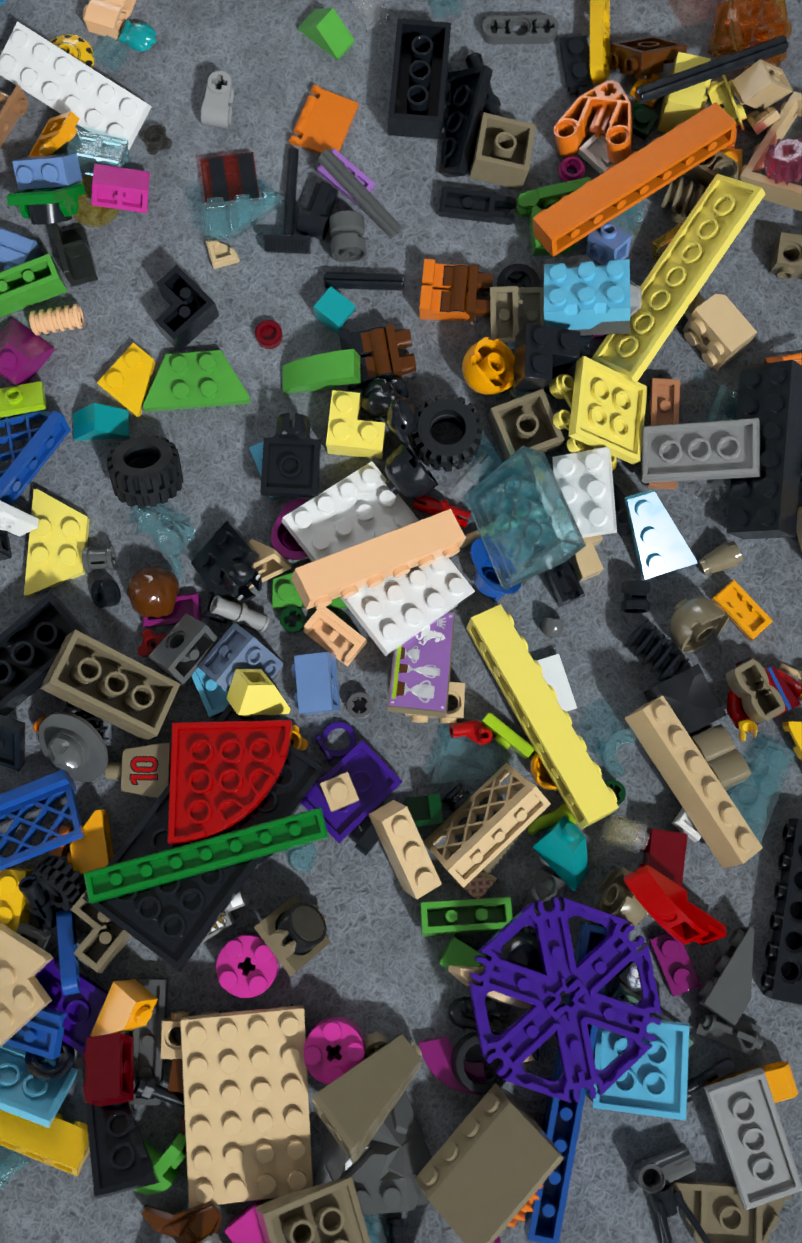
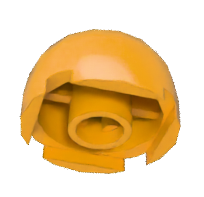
M485 337L471 346L462 361V373L469 387L475 392L487 396L500 394L514 385L513 365L515 361L514 354L504 342L499 339L492 341L488 339L489 337Z

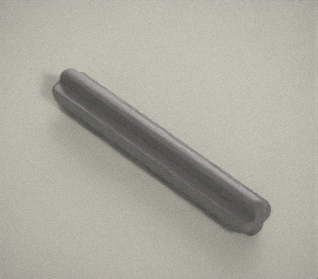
M330 149L324 150L318 158L319 163L390 238L395 237L401 231V225Z

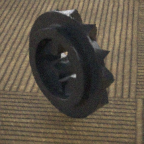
M512 264L501 271L496 286H514L512 282L517 284L524 278L523 287H540V279L531 267L525 264Z
M62 1041L60 1056L55 1058V1066L45 1062V1057L30 1052L25 1054L26 1071L33 1075L34 1080L41 1078L46 1083L54 1078L60 1080L66 1072L70 1073L75 1062L74 1048Z

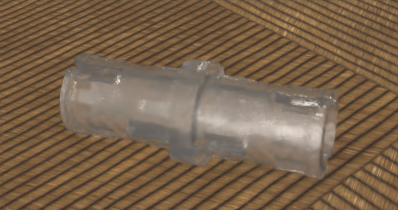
M481 452L467 469L463 468L460 471L459 478L444 492L450 500L454 499L453 503L458 504L472 487L476 488L479 485V479L495 464L489 455L487 458L485 457L487 455L485 452Z

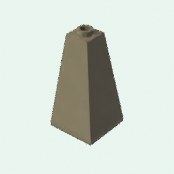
M403 1034L312 1096L317 1115L353 1164L360 1158L421 1068L420 1056L422 1052L412 1039L407 1041Z

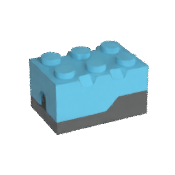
M630 259L609 260L606 265H595L592 261L581 262L578 267H567L564 263L544 264L545 326L580 331V336L630 333V317L641 308V287L630 280Z

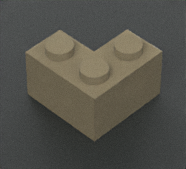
M86 890L70 910L93 927V930L73 954L94 971L103 974L132 936L82 899L87 893Z

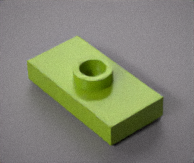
M42 381L0 388V418L46 409L45 387Z
M488 713L481 721L496 736L493 740L505 750H508L510 747L524 759L529 758L534 751V747L492 713Z

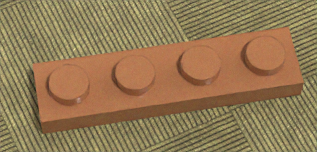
M652 378L650 382L649 426L679 424L680 380ZM677 481L647 483V488L675 490L677 488Z

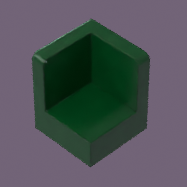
M440 794L405 799V806H407L416 827L443 823Z

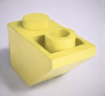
M262 669L235 670L226 699L238 715L274 716L276 714H289L290 707Z

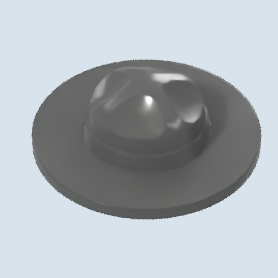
M56 712L49 715L41 723L39 743L45 757L57 771L63 769L73 780L79 782L96 780L104 773L108 765L107 748L101 735L88 721L73 713Z

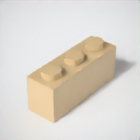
M392 800L368 814L403 891L415 899H419L442 885L407 806Z

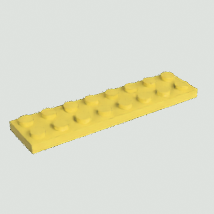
M716 174L640 286L641 308L630 317V333L608 334L591 358L592 360L619 372L631 382H638L764 197L765 192L762 187Z

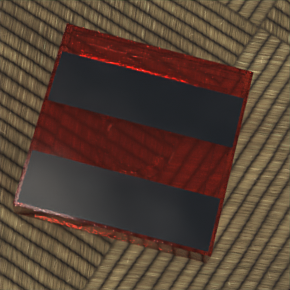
M253 152L200 159L208 213L261 206Z

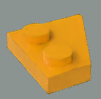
M71 111L50 118L28 157L52 155L63 144L70 142L77 133L75 126L80 118Z

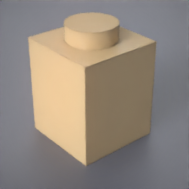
M348 772L320 783L331 812L360 801Z

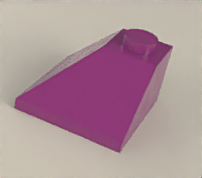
M11 318L0 331V377L12 386L29 383L55 351V348L36 336L14 318Z

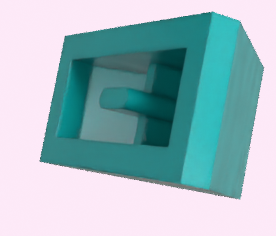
M92 403L73 413L74 441L130 438L129 410Z

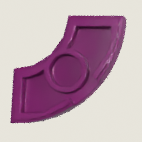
M448 1036L418 1041L426 1065L442 1083L459 1092L482 1095L466 1089L455 1078L451 1067L453 1048ZM464 1058V1067L468 1076L473 1080L485 1081L486 1075L483 1061H471Z

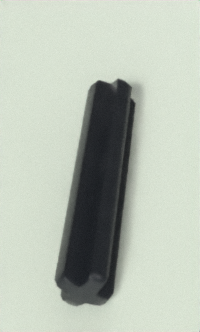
M327 271L324 274V286L326 288L331 286L336 289L401 291L404 289V275Z

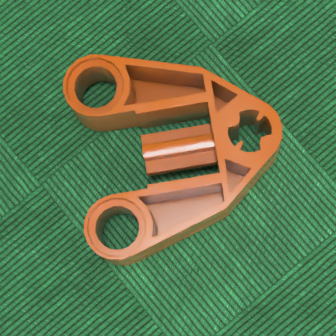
M605 81L578 97L556 123L553 131L556 149L560 156L571 157L576 155L589 130L595 133L596 137H601V134H605L607 130L605 137L607 156L611 163L617 165L632 154L633 122L631 103L617 81Z

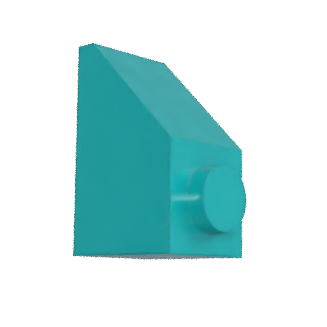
M563 816L545 831L532 846L573 891L578 888L589 873L586 837L566 816Z

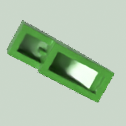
M355 349L317 354L282 366L283 393L337 389V385L361 383L360 355Z

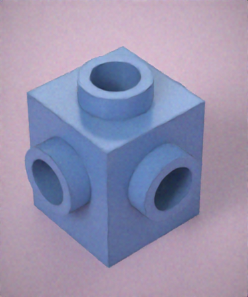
M607 222L587 235L586 255L601 265H606L609 260H624L629 254L632 235L611 222Z

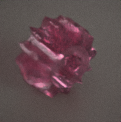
M789 136L788 140L778 139L776 145H769L764 158V167L768 179H774L776 184L785 181L786 185L790 181L800 182L802 177L801 137L792 140Z

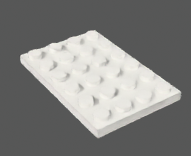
M371 461L285 515L281 522L313 562L419 520L399 494L395 495L385 484L387 479ZM443 555L436 558L435 562L427 567L420 568L418 565L411 568L410 572L402 577L395 578L393 575L385 578V581L374 588L365 586L358 589V593L349 598L343 599L342 596L340 598L383 654L387 656L474 594L475 590L452 561Z

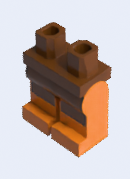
M424 259L419 306L420 319L474 323V317H490V299L476 298L477 291L490 292L494 274L479 272V265H471V267L464 264L448 265L435 263L433 259Z

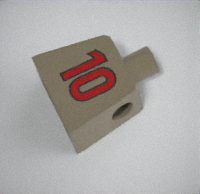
M172 743L124 749L122 752V762H108L105 770L106 779L121 780V791L158 798L170 783Z

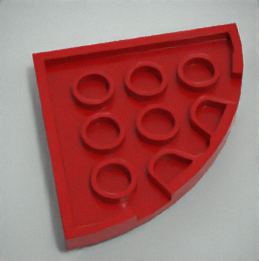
M292 721L172 723L168 843H188L218 834L233 826L254 810L267 796L283 769L291 742Z

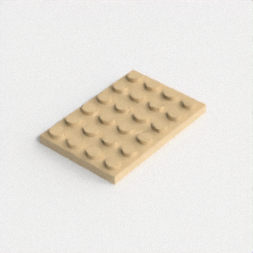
M303 1005L181 1017L189 1208L207 1202L221 1205L277 1198L313 1187L307 1068L303 1059L306 1042Z

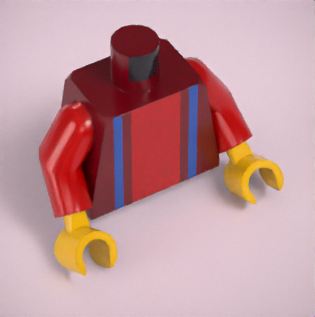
M752 657L746 658L736 663V666H739L742 663L751 660ZM773 666L766 668L765 671L769 679V685L780 693L784 701V712L801 705L799 701H802V684L780 669H775ZM730 690L727 698L726 712L734 726L739 729L738 738L741 741H745V732L752 733L753 737L756 738L757 725L759 724H756L747 716L743 709L741 698Z

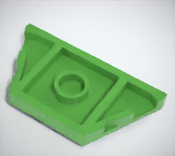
M221 350L173 353L165 355L144 401L143 409L145 412L251 404V399Z

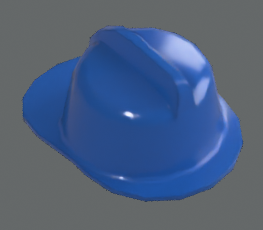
M481 537L476 539L470 549L471 558L476 568L474 575L476 588L493 602L498 601L506 594L518 592L521 587V579L504 547L490 538Z

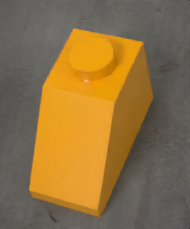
M95 810L83 826L85 837L70 844L71 852L67 854L68 864L73 866L72 869L74 871L78 870L80 874L106 867L114 857L108 810Z
M136 979L113 982L91 1032V1036L95 1037L117 1032L124 1033L146 1026L152 1016L157 998Z

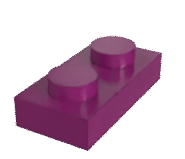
M667 931L648 939L671 996L675 997L701 986L683 943Z

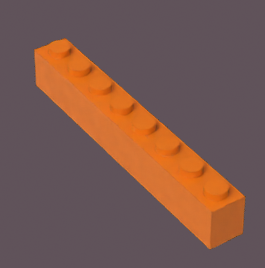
M716 102L707 108L701 109L696 115L683 123L677 124L671 131L655 138L641 150L633 152L622 162L609 167L603 174L587 181L573 193L563 196L554 205L541 210L532 218L534 236L550 255L554 257L732 144L735 138L737 122Z

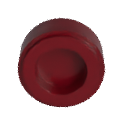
M273 320L262 321L255 329L256 341L265 349L276 348L282 342L283 333L281 326Z

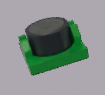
M76 183L65 187L25 189L10 193L6 197L8 206H18L24 219L30 218L33 225H43L72 219V215L78 214V196L85 195L86 193L84 184Z

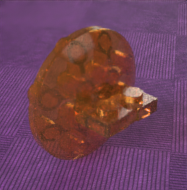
M729 0L718 3L714 19V29L711 33L707 52L711 57H717L737 52L781 35L786 36L787 39V37L791 36L792 26L787 17L785 0ZM787 50L785 53L765 59L764 61L779 67L781 62L786 60ZM749 65V66H746V67H743V68H744V70H747V69H748L750 66H752V65Z

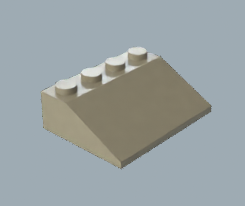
M495 1083L415 1179L430 1203L464 1243H493L564 1157L520 1100Z
M351 1176L289 1193L255 1207L265 1243H371Z

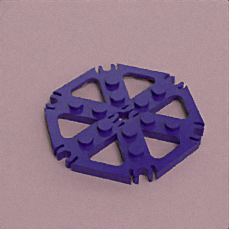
M560 896L562 908L559 899L556 897H551L552 907L548 911L544 910L541 900H536L535 908L538 913L535 914L534 903L530 902L478 951L486 953L490 957L486 959L478 955L474 958L477 962L483 963L484 970L479 974L471 971L469 973L474 980L481 981V983L475 984L468 981L481 1054L485 1055L484 1059L489 1064L495 1058H501V1064L495 1069V1072L502 1076L501 1078L505 1081L571 1103L569 1090L576 1102H580L579 1091L582 1088H587L588 1095L594 1099L596 1098L594 1084L597 1086V1094L601 1096L653 1046L650 1043L642 1042V1038L644 1037L649 1041L656 1040L654 1035L647 1032V1026L650 1023L660 1025L661 1021L649 1013H658L662 1016L649 946L640 935L634 940L630 941L629 939L630 931L635 928L633 924H625L628 920ZM572 916H580L597 922L606 929L605 938L577 964L575 963L568 926V919ZM525 926H532L536 930L544 973L504 960L501 956L503 945ZM630 961L636 964L642 990V998L638 1003L630 1004L598 992ZM491 991L533 1004L502 1034L492 1033L489 1027L485 997ZM562 991L567 994L572 993L569 997L571 1000L569 1005L565 1003L559 1005L561 1001L559 994ZM587 1023L623 1035L627 1039L626 1048L604 1069L599 1070L595 1068ZM555 1033L562 1067L561 1076L557 1080L552 1081L525 1072L522 1068V1063Z

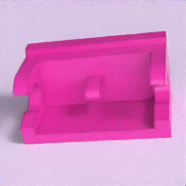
M94 164L92 205L147 213L150 172Z

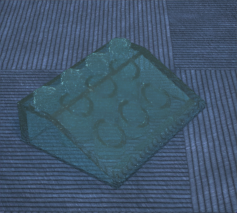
M522 446L465 496L502 589H508L566 562L586 546L545 453Z

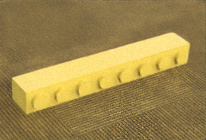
M500 604L471 617L466 627L468 633L580 830L613 813L619 808L614 791L606 786L601 777L600 767L595 761L591 760L587 753L585 741L575 733L571 726L572 720L569 714L562 710L557 702V694L554 688L546 683L542 676L543 671L540 664L532 659L528 652L526 640L523 636H519L514 628V620L511 614L507 611L505 612Z

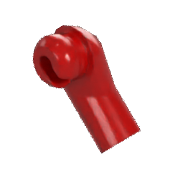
M477 720L449 724L451 738L466 736L479 745H486L493 738L492 731Z

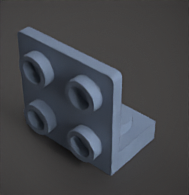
M234 622L197 667L228 692L236 669H262L266 676L272 680L284 663L255 637Z

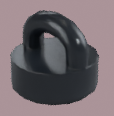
M112 579L97 580L92 584L91 597L98 608L112 607L120 602L121 591L118 584Z

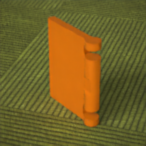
M312 85L310 92L313 95H308L293 130L295 134L302 136V138L291 135L289 143L317 154H321L326 149L332 151L333 148L340 152L359 103L324 90L318 85Z

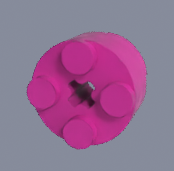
M253 932L241 934L229 941L220 951L216 964L217 976L221 987L230 994L241 998H251L264 993L274 982L280 969L279 960L261 936ZM247 958H251V964L256 966L249 972L246 971V966L242 965V962Z
M346 1017L322 1019L313 1026L304 1045L303 1059L306 1068L315 1079L329 1085L364 1061L365 1042L361 1029L352 1020ZM337 1044L340 1045V1055L337 1053L331 1055L329 1053V1045L331 1047H335Z

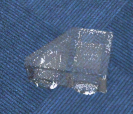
M610 814L602 818L595 841L627 853L639 854L640 849L644 850L648 843L649 833L646 832L648 825Z

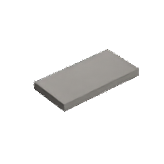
M759 418L643 426V483L760 477Z
M757 1068L703 1087L743 1208L749 1210L802 1191V1184L764 1070Z

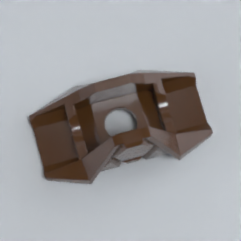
M211 1202L175 1214L147 1204L140 1210L142 1216L155 1232L172 1237L177 1243H201L207 1236H211L213 1233L217 1234L222 1221L221 1213Z

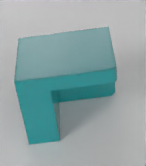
M331 286L313 306L315 318L338 335V331H343L344 322L356 309L355 304Z

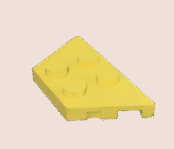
M38 489L33 490L31 515L38 518L39 522L38 528L29 533L24 596L32 597L37 592L49 587H56L65 580L74 579L85 574L82 551L88 545L90 519Z

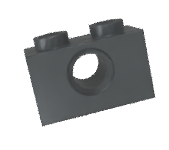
M185 614L148 657L163 673L184 685L197 670L200 662L217 644L219 638L206 624Z

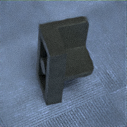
M53 223L52 228L62 269L71 286L98 280L84 226L62 232L58 223Z

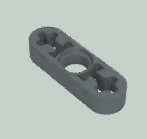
M493 15L483 21L482 38L489 44H549L557 37L559 23L551 15ZM521 25L527 29V32L523 35H518L513 31V28ZM505 26H508V34H505ZM532 26H535V33H531ZM543 26H548L550 32L545 33ZM491 27H496L497 33H492Z

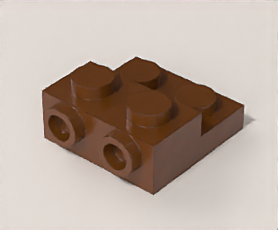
M657 36L611 43L608 59L609 66L613 70L620 69L621 74H635L637 79H650L652 74L663 72L664 64L674 63L678 52L686 53L687 45Z

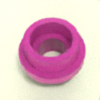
M568 157L560 163L558 175L563 182L582 179L585 175V166L579 158ZM573 169L576 174H570L567 170Z

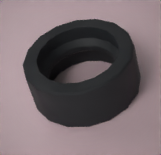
M477 1032L468 1033L460 1038L453 1048L451 1067L455 1078L466 1089L480 1094H486L495 1083L502 1087L506 1081L496 1072L485 1081L473 1080L468 1076L464 1067L465 1054L469 1048L479 1044ZM498 1058L497 1067H499L501 1064V1058Z

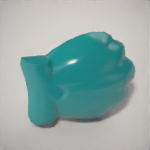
M125 20L118 37V42L126 43L132 49L144 52L151 49L152 45L157 42L156 32L149 24H132L129 20Z

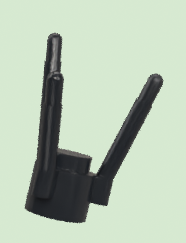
M666 1184L660 1192L649 1193L659 1243H673L667 1218L678 1212L676 1208L678 1205L704 1243H711L705 1231L685 1203L681 1190L673 1191L672 1185Z

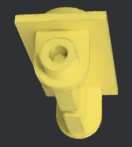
M724 74L722 75L724 81L720 83L713 81L710 83L707 94L712 104L716 102L720 107L724 105L725 108L723 109L737 122L736 126L740 125L742 131H744L745 128L742 121L747 119L743 105L741 103L736 105L734 92L737 89L733 79L727 81Z

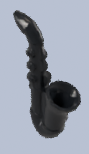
M463 996L455 999L447 1010L451 1022L465 1030L467 1028L477 1031L471 997ZM485 997L490 1030L494 1034H502L511 1025H504L502 1021L490 1019L491 1015L501 1016L498 1001ZM539 1048L531 1054L535 1061H539Z

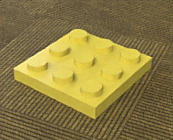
M582 356L576 361L568 436L596 449L608 447L611 450L612 456L634 465L641 462L642 434L648 386L639 382H631L619 372Z

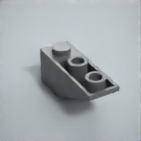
M751 926L742 927L741 929L737 928L732 933L728 941L731 946L726 954L722 953L717 958L713 969H715L714 974L710 980L706 979L698 990L700 997L697 1003L709 1012L716 1014V1017L726 1024L736 1025L751 1000L754 928Z

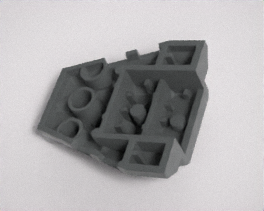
M406 1090L354 1164L327 1129L315 1177L316 1186L351 1176L363 1215L406 1212L413 1210L416 1205L430 1203L415 1177L431 1160L432 1156L425 1142L424 1134L414 1115V1110Z

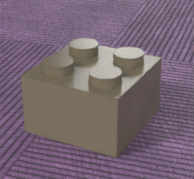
M483 112L477 131L469 178L522 190L529 172L536 125Z
M543 389L490 409L487 420L508 469L559 450L565 440L561 430L555 427L553 423L554 413Z

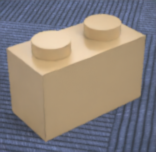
M759 59L733 80L737 89L734 93L738 101L742 105L751 106L754 110L767 111L768 107L773 108L794 92L783 70L762 59Z

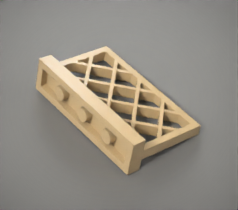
M506 762L423 843L464 888L551 803L536 785L525 779ZM510 774L511 777L509 784L500 785V783ZM507 793L504 801L496 802L498 794ZM485 797H489L488 804L479 806V803ZM485 813L484 821L475 823L476 816ZM464 817H468L466 825L458 826V823ZM464 833L462 842L454 843L455 835ZM443 837H447L445 845L434 847Z

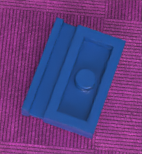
M45 1006L13 1035L5 1045L51 1060L59 1057L65 1027L62 1026L63 1019L66 1018L67 1013Z

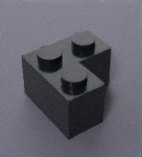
M176 265L156 283L162 297L171 306L155 322L160 333L180 352L218 318L219 313L215 302Z
M526 323L515 336L513 389L531 392L544 389L552 381V368L568 370L580 358V331Z

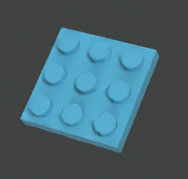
M660 1020V1025L650 1023L647 1026V1032L654 1035L656 1040L649 1041L643 1037L641 1041L650 1043L653 1046L601 1096L597 1094V1086L594 1084L596 1098L593 1099V1108L686 1121L690 1023ZM598 1027L595 1042L596 1069L606 1068L626 1048L627 1039L625 1036Z

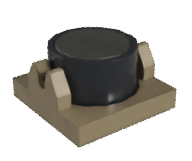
M296 895L254 927L290 976L300 970L331 942L326 936L327 916L319 912L318 909L320 907L318 905L300 902Z

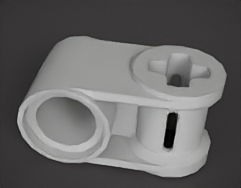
M215 71L208 78L205 99L201 109L202 125L230 128L234 91L230 75L224 71Z

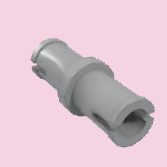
M219 595L214 597L210 606L211 613L232 620V623L235 622L238 625L243 624L259 630V632H264L269 623L267 614L252 610L245 603L240 602L237 604Z

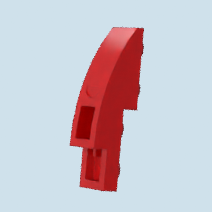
M649 865L640 867L636 871L624 876V882L642 907L663 929L684 945L695 941L704 946L727 936L724 924L688 901L687 890Z

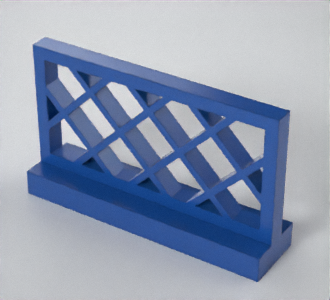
M46 410L24 413V415L12 418L10 416L0 418V428L7 427L8 435L0 437V445L6 443L10 445V452L0 454V462L12 459V464L8 469L0 471V501L12 506L71 431L63 414L57 411L50 413ZM46 419L41 427L32 429L31 420ZM26 422V431L12 433L11 425ZM29 438V442L24 448L15 450L14 441Z
M62 769L0 794V823L6 819L13 820L5 834L0 832V838H2L0 841V871L85 837L74 793L77 791L76 785L65 770ZM67 795L68 801L62 811L51 808L56 799ZM36 807L41 809L33 823L24 819L29 810ZM48 812L58 816L50 830L40 826ZM65 819L73 822L74 831L64 835L57 833ZM20 824L30 827L22 841L12 838ZM37 830L47 834L40 845L35 847L29 845ZM9 842L19 845L12 856L7 858L1 856Z

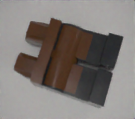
M394 324L385 325V327H375L357 332H350V330L338 331L341 350L355 349L360 355L361 383L348 384L349 390L365 388L373 379L382 378L389 380L392 377L402 378L404 374L417 371L414 353L399 356L398 352L400 348L412 347L410 329L395 330Z

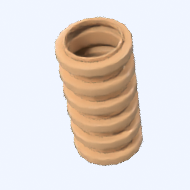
M73 304V307L65 305L64 309L60 306L56 307V310H53V308H48L47 311L40 309L38 313L33 310L29 314V322L33 333L39 336L41 332L44 334H49V331L57 333L58 329L62 332L66 331V328H69V330H74L75 327L82 329L84 317L81 307L78 304Z

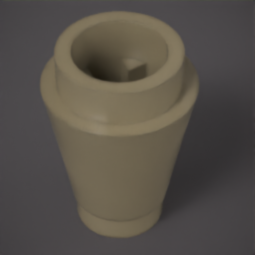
M725 541L698 560V564L703 574L708 575L738 567V563L743 561V557L734 541L729 543Z

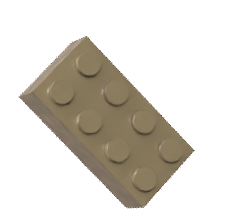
M74 630L65 637L40 689L147 741L158 736L180 683Z

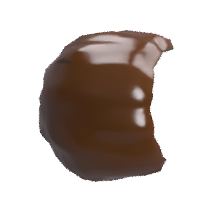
M161 566L145 567L137 571L131 577L127 589L132 608L138 612L139 616L143 617L152 616L160 618L161 616L170 615L173 612L179 593V582L174 572Z

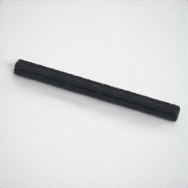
M781 35L636 88L634 92L638 104H643L752 65L759 59L765 60L785 53L789 47V42L786 36Z

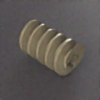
M680 176L675 183L673 181L670 183L661 208L664 209L671 203V212L674 213L679 207H682L681 216L684 217L689 211L693 210L703 195L704 185L700 184L694 191V181L690 180L684 187L683 177Z

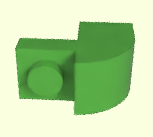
M181 1132L163 1155L144 1140L160 1183L134 1189V1191L145 1195H154L165 1191L172 1185L180 1173L177 1167L187 1155L183 1151L186 1146V1136Z

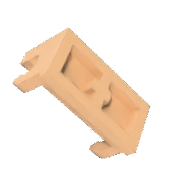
M326 607L317 609L304 625L305 629L303 632L326 651L335 654L336 658L347 667L367 644L366 638Z

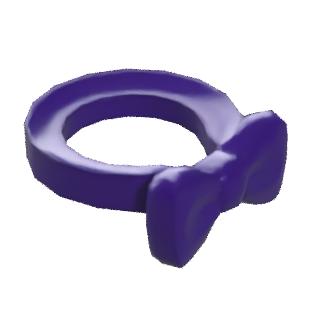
M336 722L330 724L321 736L316 734L315 740L327 761L331 762L333 757L345 756L355 747L356 734L350 725L344 722ZM337 728L346 730L351 738L349 746L341 751L329 750L325 742L330 732Z

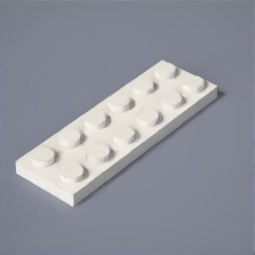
M19 22L16 23L0 56V75L22 87L24 91L60 114L71 111L80 118L77 123L79 126L125 155L131 148L152 108L143 100Z

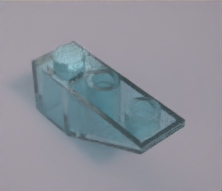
M272 191L261 193L262 198L251 199L249 194L236 195L233 201H224L223 197L208 198L207 203L201 204L205 238L207 241L236 238L285 203L284 196H278V192Z

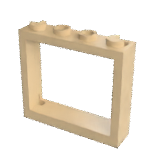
M793 92L789 100L784 102L780 108L779 114L781 118L767 128L766 136L761 144L758 143L756 145L752 158L747 165L745 164L742 167L739 179L743 182L762 187L765 192L762 200L802 211V186L761 174L796 117H802V93Z

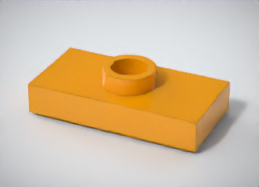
M734 579L711 599L722 607L732 623L749 641H752L773 622Z

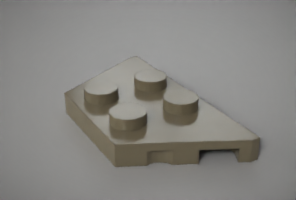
M674 1180L671 1182L674 1191L681 1190L685 1203L705 1231L711 1243H768L769 1234L775 1229L780 1219L778 1214L785 1200H789L791 1197L789 1195L745 1210L741 1204L735 1183ZM684 1214L696 1243H704Z

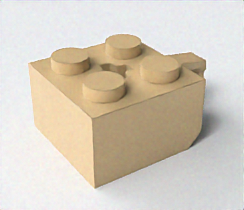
M697 294L684 313L688 319L682 330L686 341L691 346H696L702 353L703 361L709 367H714L717 372L739 356L757 333L729 298L723 294H714L707 300H704Z

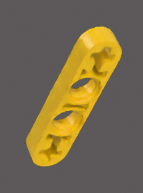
M590 0V73L592 81L595 83L594 85L610 80L608 61L610 55V0Z

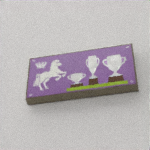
M455 612L446 613L394 650L387 712L446 718Z

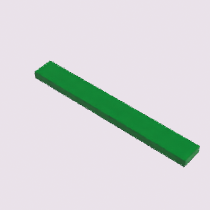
M316 808L84 872L89 903H97L328 839L329 835L322 808Z

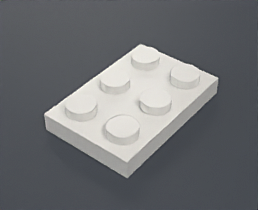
M608 447L552 457L558 539L566 541L617 533L611 450Z

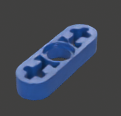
M57 910L56 921L63 995L66 996L80 993L81 990L78 957L73 954L77 949L76 926L72 910Z

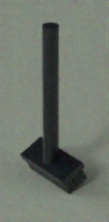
M294 147L288 149L283 235L263 234L265 252L311 254L312 237L294 235L299 150Z

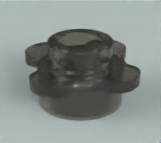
M163 125L149 126L141 134L142 141L146 142L148 146L147 152L151 155H156L159 150L169 149L172 146V140L167 137L166 128Z

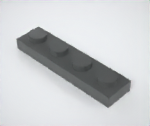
M139 977L136 980L157 998V1002L147 1025L133 1029L134 1087L140 1076L151 1077L155 1079L157 1085L163 1087L164 1059H161L162 1021L166 1018L168 978ZM134 1094V1101L129 1103L131 1105H160L162 1100L154 1097L145 1100Z

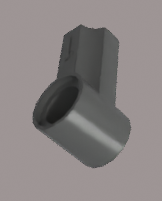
M681 1143L653 1157L638 1159L633 1164L631 1173L634 1181L644 1191L654 1194L660 1192L666 1184L696 1171L691 1153L686 1145ZM647 1169H654L653 1179L649 1182H643V1173Z

